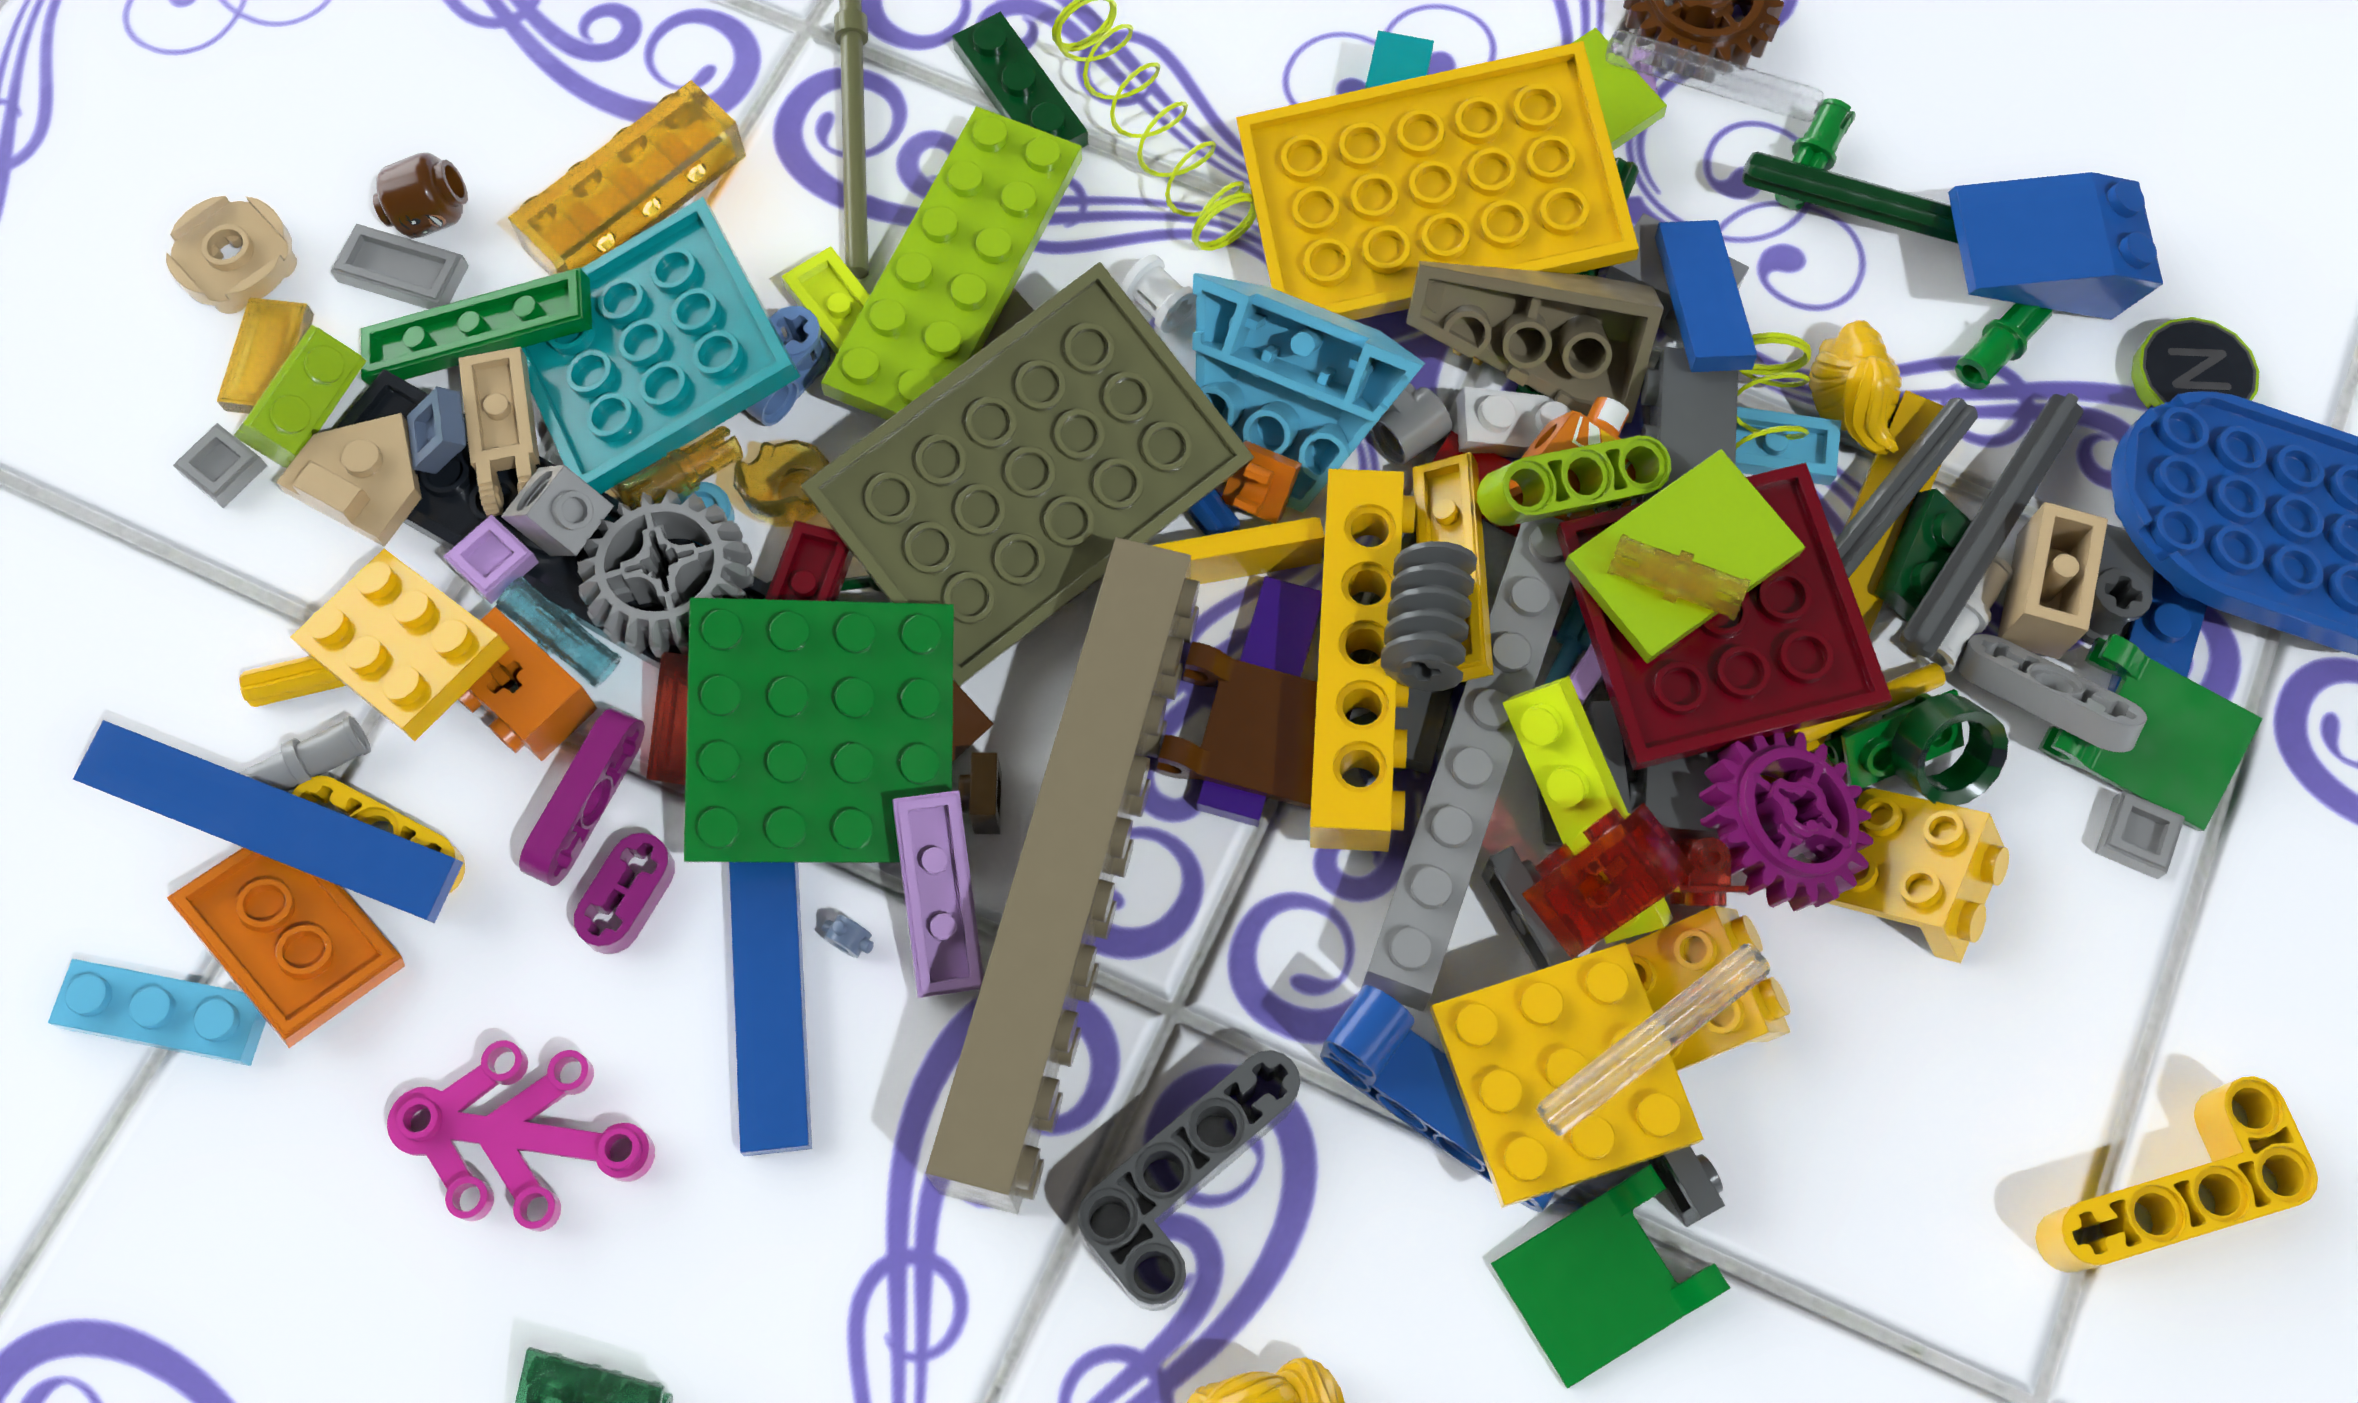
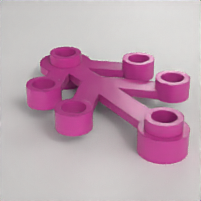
M500 1040L490 1044L482 1054L481 1065L443 1091L426 1086L407 1091L393 1104L387 1119L388 1135L392 1143L399 1150L412 1156H427L447 1188L445 1203L448 1211L453 1216L465 1221L474 1222L484 1218L493 1207L494 1193L492 1188L486 1182L472 1176L453 1141L479 1144L515 1199L513 1214L516 1221L521 1226L535 1232L546 1231L557 1223L561 1215V1202L553 1192L542 1187L520 1151L597 1162L599 1169L609 1177L621 1182H631L644 1176L651 1168L655 1159L654 1143L646 1132L631 1123H617L608 1127L603 1133L529 1122L566 1095L580 1094L591 1085L594 1078L593 1065L584 1055L575 1050H565L556 1054L551 1059L545 1076L487 1116L462 1113L497 1085L514 1084L526 1074L528 1069L526 1053L516 1044L507 1040ZM505 1052H513L515 1056L513 1067L506 1073L497 1074L495 1071L497 1058ZM570 1062H580L581 1074L578 1079L569 1084L562 1083L560 1074L563 1067ZM429 1109L431 1119L428 1126L422 1131L414 1132L411 1128L413 1116L419 1110ZM622 1138L630 1139L632 1151L629 1157L623 1161L614 1162L610 1155L613 1144ZM470 1187H477L480 1191V1200L477 1206L472 1210L463 1211L460 1206L462 1193ZM537 1197H545L548 1202L547 1213L538 1221H530L527 1216L528 1205Z

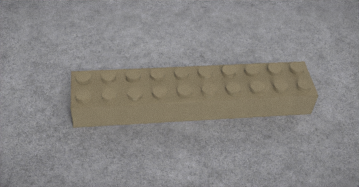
M1115 537L925 1174L939 1194L1017 1215L1022 1199L1034 1200L1037 1194L1044 1168V1159L1040 1158L1041 1148L1037 1146L1041 1132L1053 1133L1058 1120L1063 1093L1058 1092L1060 1080L1057 1079L1060 1065L1071 1067L1076 1056L1081 1036V1027H1077L1079 1013L1076 1012L1079 1000L1089 1003L1094 992L1099 971V963H1095L1097 947L1094 944L1096 937L1107 940L1111 931L1117 901L1113 900L1115 883L1112 882L1113 877L1125 878L1134 845V840L1130 839L1133 820L1130 817L1131 815L1142 817L1151 784V780L1147 779L1150 766V758L1147 757H1159L1167 728V721L1163 720L1167 699L1175 700L1183 672V663H1180L1184 642L1191 643L1197 624L1199 607L1196 606L1200 581L1191 579V555Z

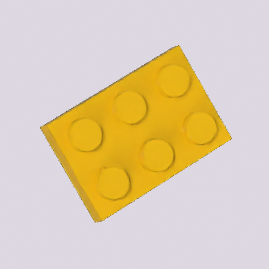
M385 548L290 636L305 653L414 742L510 649L496 632Z

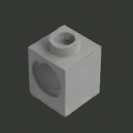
M558 465L538 468L501 517L548 555L577 556L586 544V539H589L601 524L600 519L604 520L614 505L568 467Z

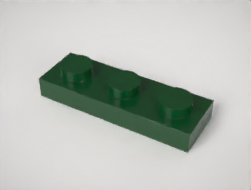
M1001 11L952 35L954 51L1000 115L1081 145L1082 148L1089 145L1087 129Z

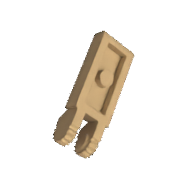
M521 347L459 358L470 463L477 473L481 505L488 517L490 515H502L504 510V498L497 472L516 468L519 494L536 472L535 464H540L527 359Z

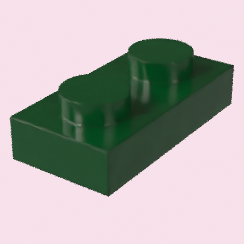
M1931 489L1916 494L1874 592L1907 622H1909L1972 522L1939 490Z

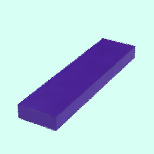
M1265 576L1240 661L1302 677L1321 611L1322 591ZM1204 780L1197 801V811L1259 827L1267 797Z

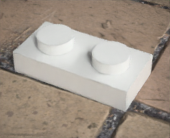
M1464 386L1456 397L1459 452L1495 453L1503 457L1521 458L1551 420L1571 410L1563 403L1553 401L1552 398L1544 395Z

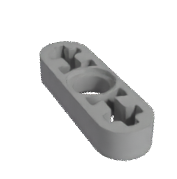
M1987 634L1972 636L1958 665L1959 673L1972 684L2092 745L2108 751H2131L2147 721V715L2144 710L2134 702L1997 636Z

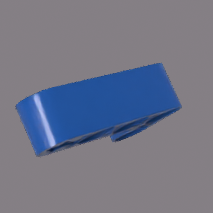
M1364 985L1324 1041L1320 1053L1321 1060L1343 1080L1492 1184L1446 1054L1411 1030L1415 1023L1414 1017L1401 1003L1380 989ZM1556 1191L1520 1202V1204L1531 1210L1543 1212Z

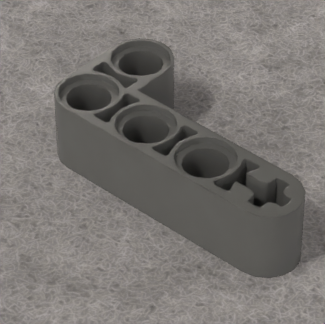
M1269 1050L1260 1051L1249 1057L1090 1190L1081 1201L1078 1210V1223L1084 1241L1130 1300L1140 1308L1149 1311H1160L1169 1308L1181 1297L1186 1283L1185 1261L1179 1250L1161 1230L1159 1225L1285 1119L1294 1108L1301 1084L1300 1076L1294 1062L1285 1054ZM1260 1075L1267 1082L1278 1077L1282 1080L1279 1091L1280 1099L1276 1100L1269 1093L1259 1098L1251 1105L1249 1118L1255 1121V1123L1249 1124L1241 1106L1254 1095L1257 1084L1256 1077ZM1231 1095H1235L1236 1098H1237L1238 1103H1237L1234 1099H1232L1230 1096H1231ZM1209 1116H1221L1232 1123L1236 1135L1229 1144L1223 1147H1212L1205 1144L1198 1136V1125ZM1167 1159L1180 1167L1183 1172V1180L1176 1189L1170 1192L1161 1193L1154 1191L1146 1184L1143 1178L1145 1170L1151 1163ZM1105 1204L1119 1205L1130 1216L1128 1228L1116 1238L1107 1239L1100 1237L1091 1228L1092 1215L1099 1207ZM1157 1257L1164 1259L1172 1266L1175 1278L1168 1290L1161 1294L1152 1295L1142 1291L1137 1286L1134 1275L1141 1262L1148 1258Z

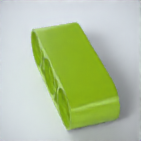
M1634 436L1524 457L1488 473L1479 484L1477 503L1482 514L1490 522L1499 526H1510L1620 504L1660 489L1668 481L1671 472V458L1666 447L1659 440L1651 436ZM1625 459H1628L1633 464L1636 472L1635 481L1627 474ZM1568 469L1572 470L1579 479V493L1570 486ZM1511 479L1521 487L1523 492L1522 505L1518 504L1511 496L1509 490Z

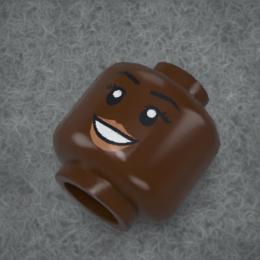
M429 152L417 153L383 167L376 178L377 193L373 195V205L380 220L388 227L394 226L401 234L411 239L421 238L455 225L463 214V205L468 201L465 182L455 165L449 160H441Z

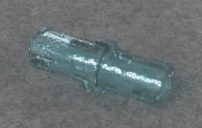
M524 577L514 580L498 598L497 605L495 606L497 609L537 639V645L548 655L554 653L589 681V684L594 688L600 686L620 663L622 657L618 653H614L579 624L580 619L577 614L571 609L562 611L531 586Z

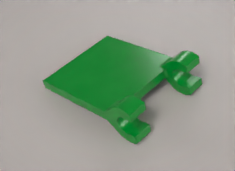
M2110 634L2107 640L2100 637L2096 638L2084 661L2104 672L2121 677V682L2115 693L2137 704L2147 715V721L2134 748L2128 752L2108 751L2092 745L2061 728L2058 729L2050 726L2038 749L2059 761L2081 768L2129 794L2185 817L2184 824L2197 831H2205L2263 718L2146 656L2139 647L2121 636Z
M1651 1164L1490 1263L1567 1389L1731 1288L1715 1263L1706 1266L1681 1283H1678L1670 1273L1633 1214L1635 1208L1666 1189Z

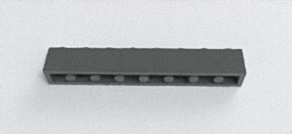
M1664 347L1655 368H1647L1641 387V404L1650 406V425H1643L1640 436H1651L1659 440L1666 447L1671 458V472L1668 481L1660 489L1637 497L1636 504L1647 501L1720 449L1735 464L1738 370L1691 372L1685 348ZM1725 748L1635 770V781H1628L1633 825L1640 841L1709 848L1710 844L1719 838L1717 829H1710L1701 825L1700 819L1713 813L1715 808L1703 802L1699 798V793L1713 785L1705 775V771L1719 762L1717 754Z

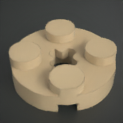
M226 195L206 199L187 210L174 224L170 233L175 241L171 248V256L166 252V263L170 273L190 297L202 304L215 306L221 313H237L243 310L247 304L268 295L284 278L289 277L297 266V258L292 251V238L288 229L274 209L265 202L253 197L245 196L249 202H230ZM228 244L235 248L242 246L235 256L223 259L224 255L221 249Z

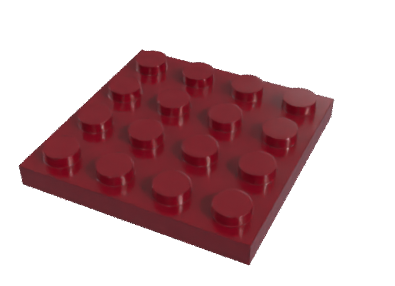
M1806 462L1746 477L1803 543L1805 548L1802 553L1648 664L1568 568L1633 771L1726 748L1736 741L1744 743L1755 736L1766 738L1776 733H1785L1885 708L1892 701ZM1644 502L1560 522L1556 534L1565 562L1569 554Z

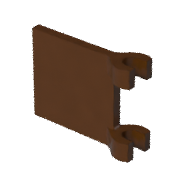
M1192 642L1185 664L1183 680L1199 686H1218L1201 746L1199 747L1186 739L1165 734L1158 757L1156 772L1178 779H1201L1311 809L1317 682L1236 660L1213 646ZM1352 710L1345 715L1348 720H1350Z

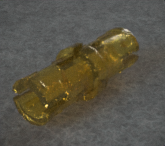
M724 425L719 426L712 433L687 447L667 452L660 462L639 474L617 484V491L620 499L628 507L635 503V507L631 508L632 511L641 507L640 501L643 492L650 495L655 504L662 503L668 489L677 493V495L682 493L685 496H689L700 489L701 481L729 465L743 459L741 445L735 435L725 441V437L730 435L731 430Z
M1622 534L1614 552V559L1611 560L1607 574L1612 576L1617 575L1664 592L1663 600L1675 604L1677 598L1729 616L1728 618L1735 620L1751 581L1694 562L1692 560L1695 554L1681 550L1678 556L1631 539L1625 534Z

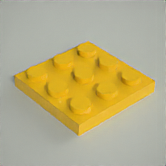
M1626 942L1433 1004L1430 1008L1431 1016L1501 1209L1698 1144L1704 1140Z

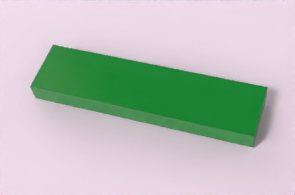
M579 267L361 328V356L367 361L361 369V379L370 386L382 370L385 369L397 377L406 380L458 366L459 358L516 347L524 348L593 329L590 278Z

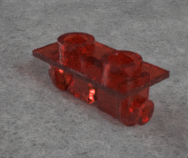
M1711 837L1694 840L1685 838L1674 841L1668 847L1665 854L1666 884H1659L1662 891L1670 892V904L1727 906V892H1749V886L1731 885V855L1728 847L1721 840Z

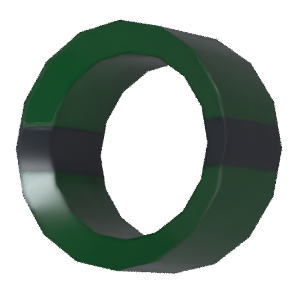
M1947 693L1926 699L1915 706L1900 722L1892 740L1891 762L1896 775L1935 804L1937 801L1957 806L1969 803L1985 793L1999 777L2007 760L2009 740L2004 725L1991 713L1963 696ZM1968 721L1969 738L1962 755L1951 767L1943 772L1926 776L1925 760L1933 741L1942 731L1955 723Z

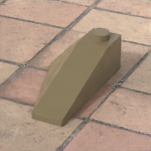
M1419 261L1406 322L1408 325L1467 357H1476L1505 373L1506 378L1521 386L1526 384L1552 398L1553 401L1563 403L1571 411H1577L1587 416L1597 397L1614 399L1629 410V416L1625 423H1632L1664 307L1654 287L1591 275Z

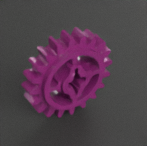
M1799 731L1787 739L1782 732L1775 733L1766 738L1755 736L1744 743L1736 741L1717 754L1719 762L1705 771V775L1713 785L1699 793V798L1706 804L1713 806L1715 810L1713 813L1700 819L1701 825L1707 828L1717 829L1719 838L1710 844L1709 849L1715 853L1726 851L1731 859L1724 870L1727 876H1732L1740 871L1747 876L1745 881V893L1750 896L1766 888V898L1770 907L1774 908L1788 901L1793 911H1800L1810 905H1814L1816 908L1839 898L1840 893L1857 885L1854 874L1868 868L1869 865L1864 856L1858 851L1872 845L1874 840L1868 834L1859 830V824L1870 819L1871 813L1867 810L1856 808L1854 798L1858 797L1863 790L1861 786L1846 785L1842 779L1847 769V765L1844 762L1832 767L1825 761L1827 758V746L1825 744L1807 751L1806 738L1803 732ZM1760 775L1770 776L1778 780L1769 783ZM1803 854L1805 858L1811 860V863L1801 862L1794 859V857Z

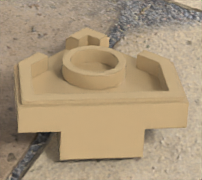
M402 413L313 434L276 482L284 493L383 547L387 545L422 498L418 476L412 467L408 422Z

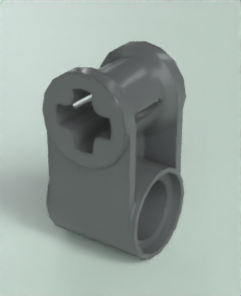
M2107 524L2089 629L2081 637L2090 644H2093L2095 639L2099 637L2107 640L2110 634L2124 637L2128 632L2130 622L2144 615L2150 608L2153 600L2154 568L2136 548L2125 528Z

